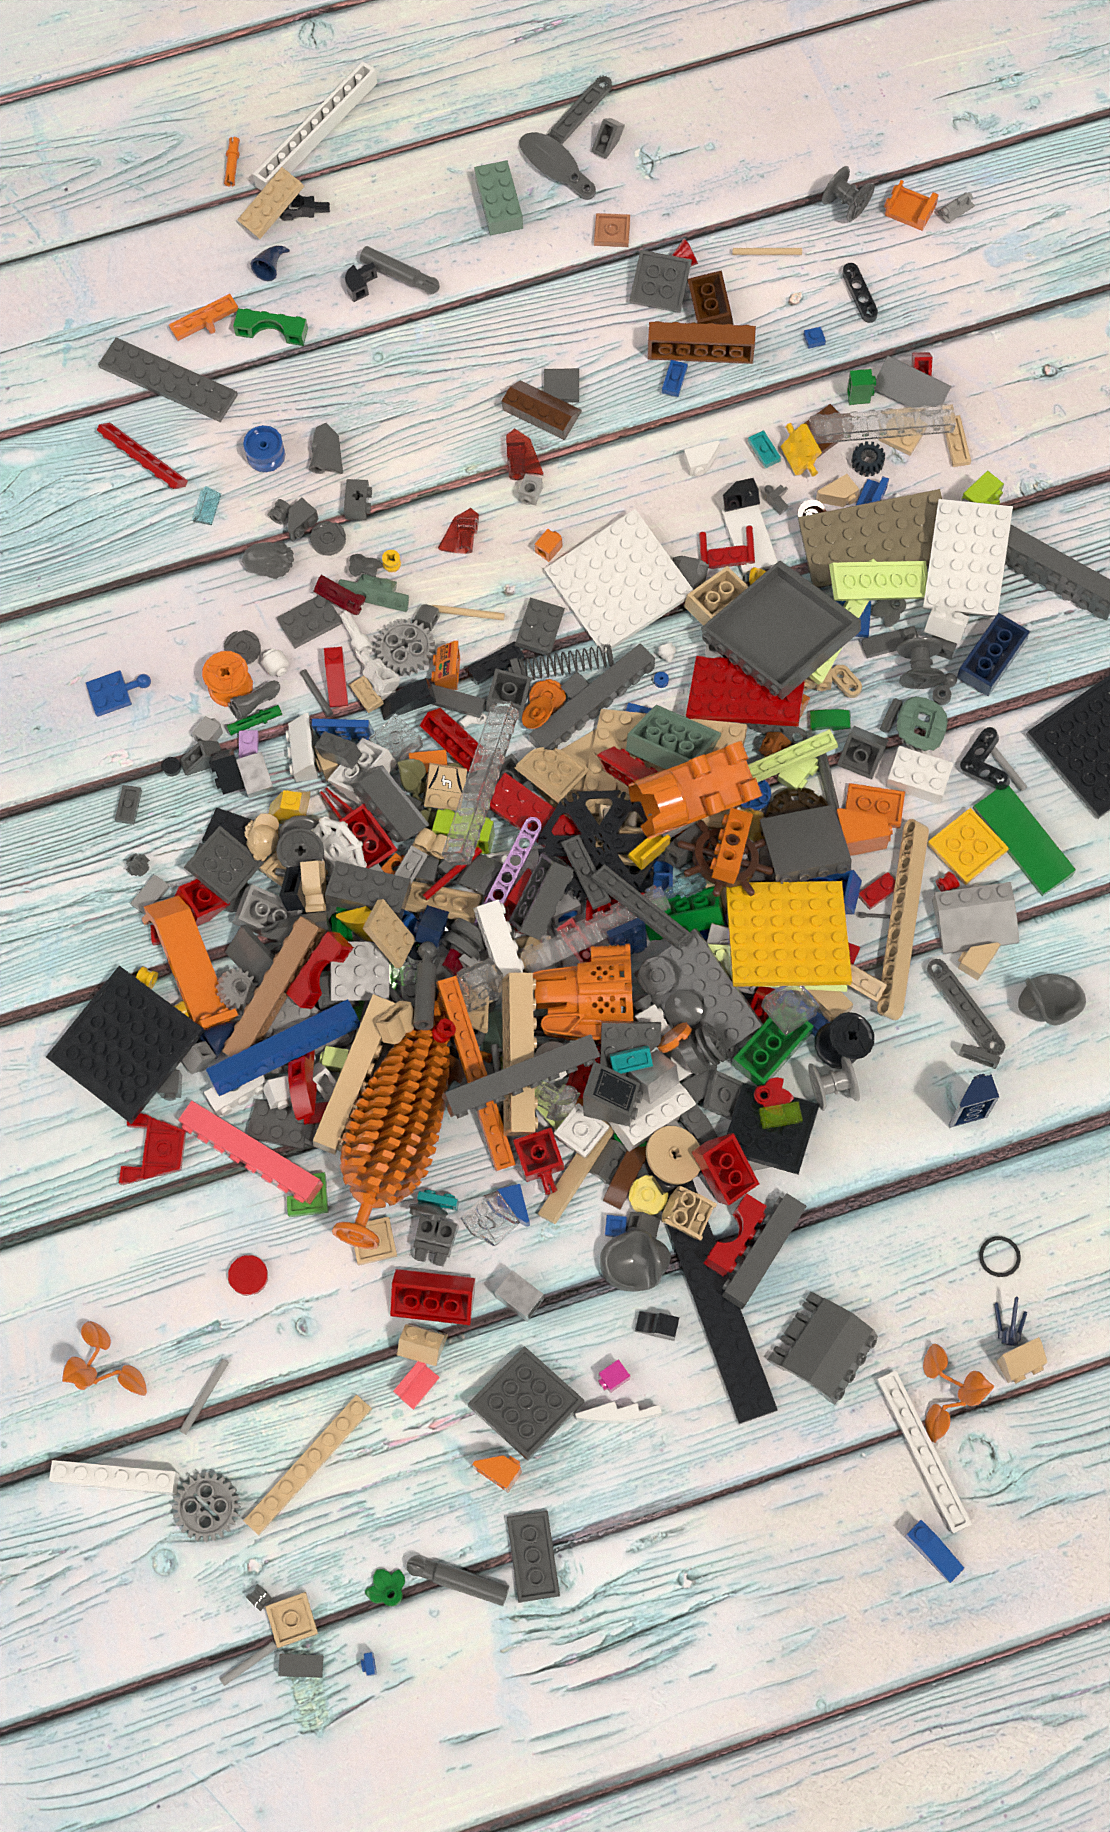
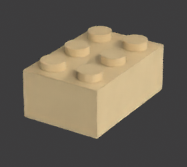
M727 566L687 594L684 607L704 626L746 590L748 586Z

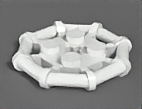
M328 817L320 818L318 825L311 831L317 834L323 842L324 856L322 861H325V867L329 871V875L331 876L336 861L366 868L367 863L364 861L362 851L363 843L350 831L347 823L331 820Z

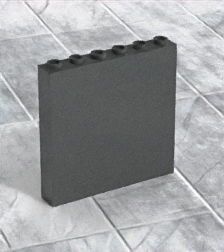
M780 560L701 628L702 639L706 644H711L719 654H724L732 664H737L742 668L746 675H751L759 685H764L772 695L778 696L783 700L861 631V620Z

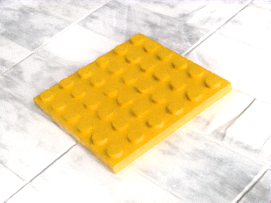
M842 881L783 882V884L780 882H749L755 891L753 896H749L742 886L726 887L733 987L852 984Z

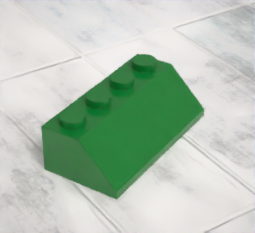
M714 887L650 900L688 932L695 928L699 932L710 929L712 923L725 925L721 894L719 897H715L713 895ZM645 924L649 941L664 939Z

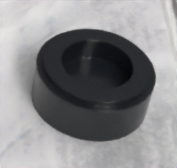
M168 757L162 763V769L167 776H176L181 771V763L175 757Z

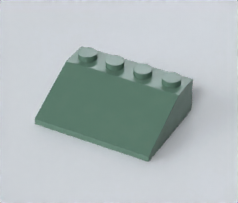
M656 704L628 733L626 751L664 769H669L698 756L711 753L722 733Z

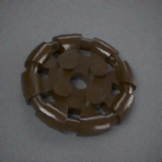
M798 787L797 790L786 788L773 796V800L768 802L764 818L829 805L821 795L818 796L812 789L806 787ZM797 796L798 800L792 801L791 797ZM811 799L814 801V804L812 805L808 800ZM778 804H783V807L779 808Z

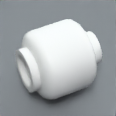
M271 649L263 655L262 665L270 676L277 675L281 677L287 673L286 669L289 666V661L281 650Z

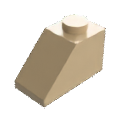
M845 474L818 490L816 500L823 504L844 507L857 501L860 489L850 476Z
M996 942L970 947L968 952L963 951L958 959L960 962L958 969L978 981L1001 944Z

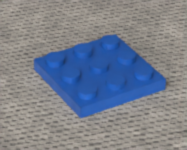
M312 719V728L318 738L325 731L349 741L351 739H358L360 741L362 738L366 740L374 739V730L369 720Z

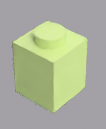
M326 1046L325 1051L321 1052L320 1063L328 1071L341 1073L349 1050Z

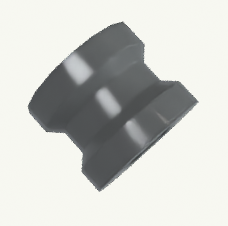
M259 1584L255 1586V1590L252 1593H248L246 1596L259 1611H262L266 1602H270L273 1599Z

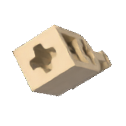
M325 861L300 862L306 912L326 911Z

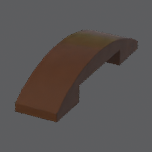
M638 1146L630 1152L627 1150L610 1183L603 1202L621 1210L646 1160V1146Z

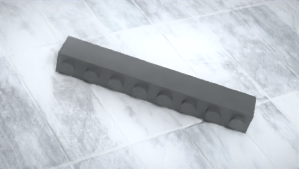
M641 643L638 644L550 716L542 726L533 730L529 734L530 742L535 748L557 749L558 745L562 742H567L576 730L580 731L588 720L595 719L601 709L604 707L608 708L616 697H621L626 693L627 688L631 685H636L644 674L652 672L655 668V657Z
M590 1034L442 1094V1098L450 1117L457 1116V1119L468 1115V1110L475 1108L476 1111L486 1108V1103L490 1101L496 1104L505 1100V1095L511 1093L512 1096L523 1093L522 1088L530 1086L533 1089L542 1085V1080L548 1078L550 1082L560 1078L559 1073L566 1071L567 1074L577 1071V1066L584 1064L585 1067L592 1065L596 1062L595 1059L600 1057V1054Z

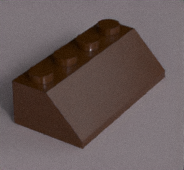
M521 380L509 387L501 401L503 411L563 440L566 439L582 412L581 409Z

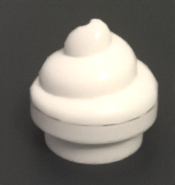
M672 642L659 646L658 655L667 662H672L676 653V648L672 645Z

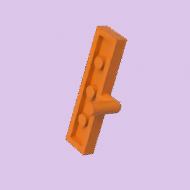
M228 294L169 324V328L177 341L205 327L209 333L213 334L216 331L214 323L236 312L238 305L231 294Z

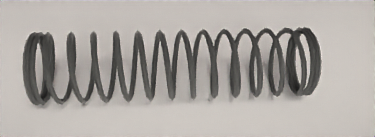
M605 644L604 650L607 648L608 662L611 667L614 665L611 645ZM598 645L596 652L597 658L594 649L590 647L589 656L587 650L583 648L582 658L579 650L576 649L575 660L572 652L569 651L568 661L565 653H561V663L558 654L555 653L554 665L550 654H548L547 667L544 657L542 655L540 656V668L535 656L533 657V670L528 658H526L525 661L526 672L522 658L519 659V665L522 675L528 676V661L533 680H535L534 659L538 668L539 676L542 679L541 658L545 666L547 677L549 678V658L553 668L554 676L556 677V657L558 659L561 674L564 675L563 655L566 661L569 674H571L570 653L573 659L576 672H578L577 652L580 657L583 672H585L584 650L591 671V649L593 651L598 670V648L601 652L605 668L606 655L604 652L603 656L601 647Z

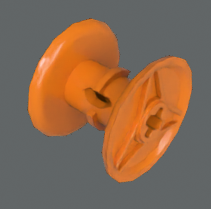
M220 651L206 660L202 670V677L208 686L209 695L214 702L221 706L229 707L228 703L231 702V698L252 693L253 680L248 673L245 659L239 654L232 651Z

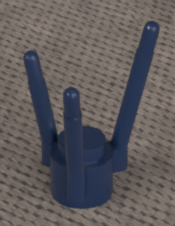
M1017 1296L1014 1298L1011 1327H1005L1004 1331L999 1305L997 1302L994 1304L998 1339H1002L1001 1344L1018 1346V1342L1021 1341V1333L1027 1312H1023L1017 1330L1015 1328L1019 1300Z

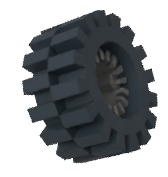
M865 441V445L860 443L859 447H855L852 456V467L855 468L856 473L860 471L859 475L862 476L863 473H866L865 477H869L871 473V476H875V472L878 474L882 470L885 452L883 453V448L879 449L880 445L878 443L874 446V442L871 441V444H868V441ZM871 457V462H866L865 458Z

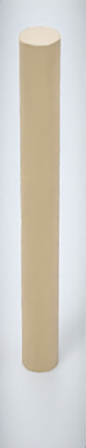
M733 248L732 255H802V248Z
M432 605L439 609V613L504 620L505 613Z

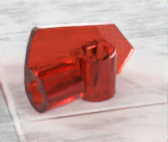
M514 428L506 435L509 478L512 480H522L525 474L543 476L544 473L531 439Z
M469 508L455 516L438 549L450 553H472L474 534H477L479 514L472 508Z

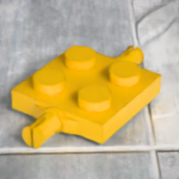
M788 423L785 428L789 433V437L780 446L795 475H801L808 469L812 477L816 476L818 471L814 463L822 453L807 424H801L795 430L792 423Z

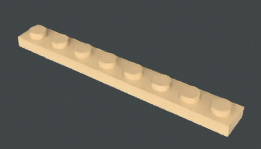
M356 1395L243 1521L255 1533L260 1535L370 1413L372 1408Z

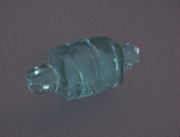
M683 871L675 876L676 879L672 880L674 886H669L663 892L667 899L676 897L675 894L677 893L680 898H688L704 890L703 887L707 886L699 873L686 877ZM698 877L701 878V879L696 880V881H694V882H692V883L690 882V881H692V880H694V879H696V878H698ZM688 883V885L682 887L681 889H678V887Z

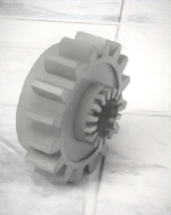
M232 968L223 973L222 977L217 980L220 983L216 986L218 989L217 996L220 997V1002L224 1003L226 1008L231 1007L243 1011L252 1001L256 990L254 987L258 983L252 982L254 976L249 978L248 971L242 973L241 968L236 971Z

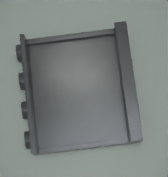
M834 805L760 819L759 830L761 836L766 841V847L774 869L775 882L783 884V882L807 881L812 878L826 877L837 873L843 874L851 871L852 859Z

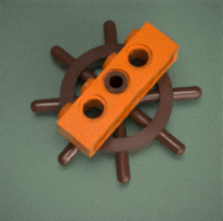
M730 808L729 814H724L721 825L725 827L711 830L703 820H699L697 826L703 834L698 838L696 844L682 840L677 843L679 848L693 852L694 867L686 869L684 875L690 877L699 873L704 879L715 884L713 890L715 897L720 896L722 887L742 886L749 896H753L755 891L748 881L754 876L755 872L758 871L768 875L774 873L772 867L759 864L757 849L766 845L765 839L752 842L747 837L753 814ZM710 843L715 850L705 848L704 846ZM744 854L747 855L748 860L742 859ZM703 855L712 857L713 859L705 861ZM740 866L747 868L743 872L739 870Z

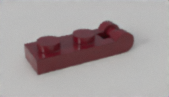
M322 574L318 578L313 590L316 594L354 615L360 614L361 606L364 605L366 600L363 595L353 593Z

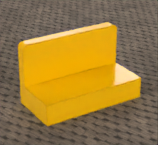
M667 834L665 837L659 835L651 839L647 838L629 853L628 858L642 870L670 844L671 837Z

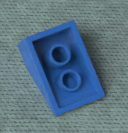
M854 870L843 874L837 873L804 881H842L845 914L854 915L862 883L861 878Z

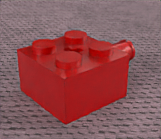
M552 1128L513 1140L526 1182L539 1178L541 1179L545 1195L551 1194L549 1186L552 1193L557 1192L552 1174L563 1171L564 1163ZM537 1152H539L542 1155L541 1158H538L536 1156Z

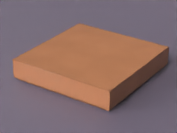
M596 213L594 246L629 247L630 214Z

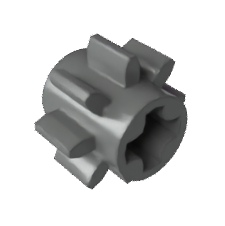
M135 853L127 859L126 864L128 868L126 870L132 876L138 875L141 877L149 870L148 862L150 860L144 854L138 855Z

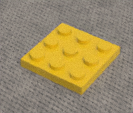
M971 808L927 843L965 885L1009 850L1006 844Z

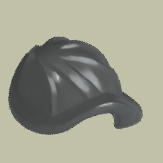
M1044 974L1032 979L1026 978V987L1018 1000V1008L1023 1015L1035 1021L1047 1022L1050 1025H1061L1072 1020L1086 1006V996L1081 986L1072 978L1059 974Z
M632 1230L617 1235L603 1247L600 1254V1269L605 1280L617 1289L630 1292L649 1290L661 1282V1277L670 1264L671 1253L665 1244L653 1238L650 1233L644 1230Z

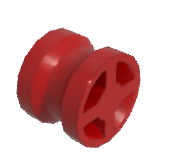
M949 871L945 873L943 878L936 880V885L941 892L960 887L958 879Z
M441 1019L432 1028V1037L439 1043H446L456 1033L454 1023L449 1019Z

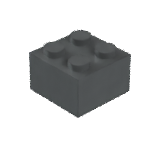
M495 669L485 711L522 719L532 677Z

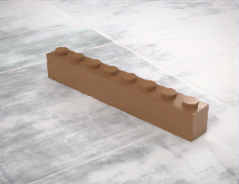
M301 916L294 922L292 932L285 938L281 951L275 955L271 968L264 974L263 982L255 990L252 1001L245 1007L241 1020L235 1024L234 1032L226 1040L222 1052L231 1057L262 1042L288 997L286 992L289 990L291 983L297 978L301 968L307 963L311 953L316 949L326 932L324 928Z

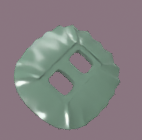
M918 696L911 697L904 702L900 709L896 730L899 733V737L904 739L906 744L913 745L915 748H920L923 751H934L940 747L944 739L948 722L947 714L942 706L932 700ZM919 713L928 715L930 717L929 722L920 720L918 718ZM915 727L924 729L926 731L925 736L916 734L914 732Z

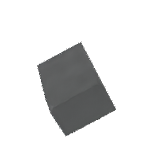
M280 1654L278 1676L322 1678L324 1656Z

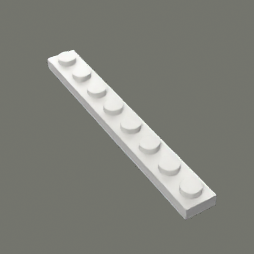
M897 1371L877 1379L951 1533L953 1534L972 1525Z

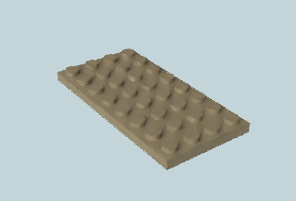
M940 489L798 517L812 584L817 588L832 586L829 568L831 563L869 562L874 559L876 562L926 561V566H929L938 500L942 499Z

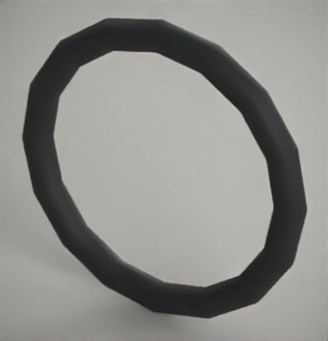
M994 1236L987 1239L981 1246L979 1259L983 1269L990 1275L1007 1277L1019 1268L1021 1255L1017 1245L1011 1239L1003 1236ZM995 1240L1008 1242L1016 1252L1017 1260L1015 1266L1006 1273L994 1272L984 1262V1250L989 1243Z

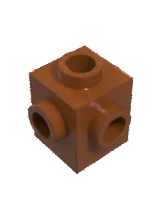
M767 732L758 751L765 758L790 747L792 742L781 732Z

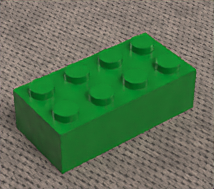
M783 1002L733 1058L732 1066L758 1087L765 1085L811 1035L814 1026Z

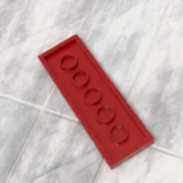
M507 773L502 775L483 803V805L520 831L528 818L535 817L541 822L542 832L556 809ZM564 814L560 816L552 829V834L555 836L581 835L572 820ZM531 822L527 828L529 831H536L538 824ZM567 856L558 857L572 867Z

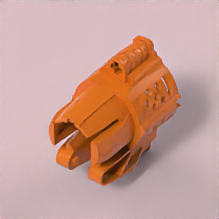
M630 944L591 946V962L577 963V966L533 972V978L536 979V989L534 990V998H536L537 1004L536 1009H548V1015L543 1017L541 1026L545 1035L550 1038H564L567 1041H575L591 1034L596 1045L600 1044L601 1021H633ZM621 971H624V977H620ZM621 1007H626V1013H621Z

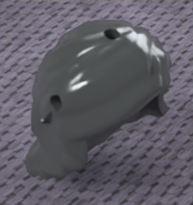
M280 541L276 543L262 542L250 546L245 551L242 562L249 573L277 579L286 575L290 568H292L294 553L290 547H287V545Z

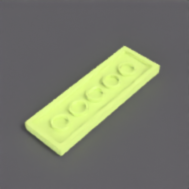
M926 561L841 562L829 564L835 601L925 598L928 577Z

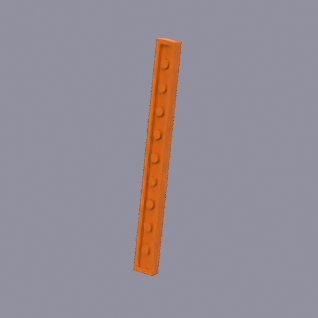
M453 976L437 981L436 984L447 1019L451 1020L456 1027V1033L453 1035L467 1082L470 1083L488 1076L457 977ZM490 1101L486 1103L487 1107L477 1111L495 1171H499L516 1164L507 1136H504V1126L497 1104Z

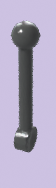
M858 913L859 918L890 919V915Z

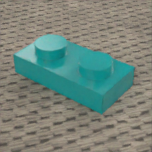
M764 430L748 437L750 446L765 469L781 462V456Z
M648 1045L609 1054L612 1069L620 1074L653 1066Z
M432 1190L418 1192V1203H432L441 1208L458 1210L459 1201L454 1195H436V1192Z

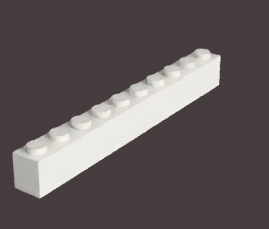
M362 62L253 173L255 186L262 191L281 167L291 173L377 84L376 70Z

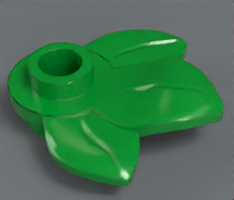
M376 1569L373 1575L374 1586L365 1590L366 1596L375 1604L384 1602L389 1607L397 1606L403 1597L401 1590L405 1585L404 1574L400 1569L396 1570L392 1575L384 1569ZM391 1592L395 1593L393 1598L388 1597Z

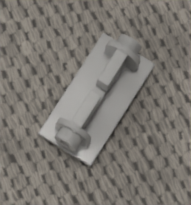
M965 192L957 199L943 206L937 213L947 223H950L975 207L971 202L972 194Z

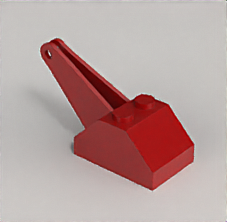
M326 787L324 790L327 795L346 814L342 818L328 797L322 791L319 792L322 799L338 819V822H346L347 827L355 837L362 841L364 861L367 863L366 868L369 869L379 864L397 851L395 845L372 813L366 808L365 804L353 810Z

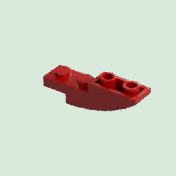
M315 1050L288 1063L290 1097L295 1118L298 1121L315 1114L317 1084L313 1081Z

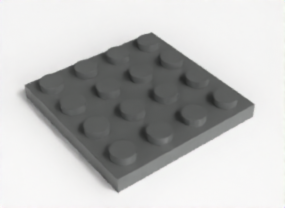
M524 1346L468 1403V1407L528 1461L583 1405L584 1399Z

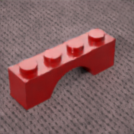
M328 931L322 937L318 947L311 953V957L301 968L299 975L291 983L286 994L300 1008L312 1009L322 995L320 975L324 967L331 962L344 963L354 947L340 933Z
M746 1193L732 1214L738 1224L739 1232L737 1239L728 1243L717 1242L712 1247L703 1264L722 1276L727 1272L732 1273L737 1265V1262H735L738 1255L741 1257L747 1246L744 1244L747 1239L751 1240L757 1230L754 1227L757 1223L761 1224L765 1218L766 1213H764V1210L767 1206Z

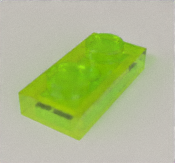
M799 1102L759 1109L763 1129L803 1121Z

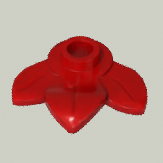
M779 1077L769 1079L765 1085L757 1087L754 1092L756 1102L763 1105L768 1114L776 1117L783 1114L781 1106L789 1104L794 1099V1096L789 1091L782 1088L784 1079ZM763 1092L768 1095L765 1099L760 1096Z

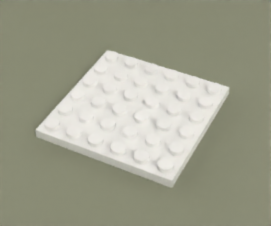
M636 509L544 569L595 644L601 647L603 655L604 652L605 654L607 653V648L604 650L605 644H610L611 649L615 648L686 601L687 594L693 591L690 584Z

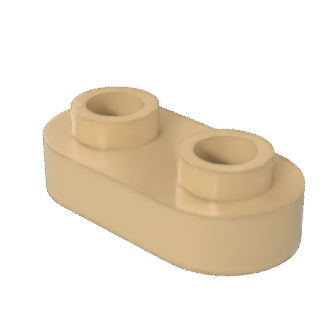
M836 665L832 669V681L847 697L855 698L860 695L862 684L847 666Z

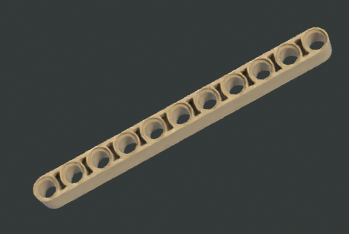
M909 819L903 827L881 981L886 983L887 986L877 1004L879 1014L895 1021L902 1016L904 1010L929 834L928 827L914 819Z

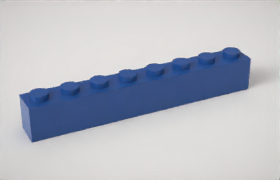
M347 999L207 1068L206 1071L220 1097L354 1031L361 1024L351 1003Z

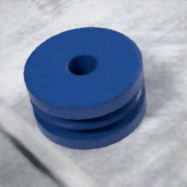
M656 673L654 676L655 686L658 688L666 687L669 683L667 673Z

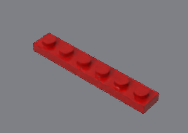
M112 423L98 425L97 431L105 439L113 442L118 449L125 451L130 458L137 460L141 463L142 467L149 469L157 478L165 481L170 488L186 487L187 479Z

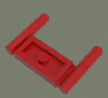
M751 525L746 526L747 546L709 549V551H707L706 532H700V559L709 564L710 569L747 565V563L754 564L753 527Z

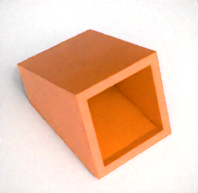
M842 808L836 810L850 856L887 849L888 843L891 841L890 836L893 835L891 824H888L886 817Z

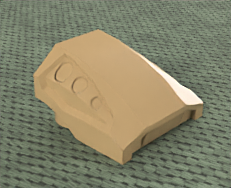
M677 1186L670 1195L662 1213V1223L670 1225L697 1240H702V1233L712 1210L716 1208L717 1204L700 1194L682 1186Z

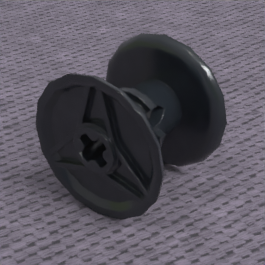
M845 1012L839 1014L831 1023L824 1024L818 1029L814 1047L818 1057L824 1064L831 1068L842 1069V1056L850 1059L853 1064L857 1059L864 1058L871 1052L874 1046V1032L870 1023L863 1016L853 1012Z

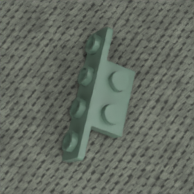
M362 574L357 583L343 579L338 581V584L355 594L363 595L366 598L365 603L403 612L408 610L409 595L395 592L397 588L396 581L372 577L367 574Z

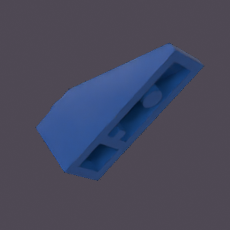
M922 1520L904 1536L949 1583L964 1570V1566Z

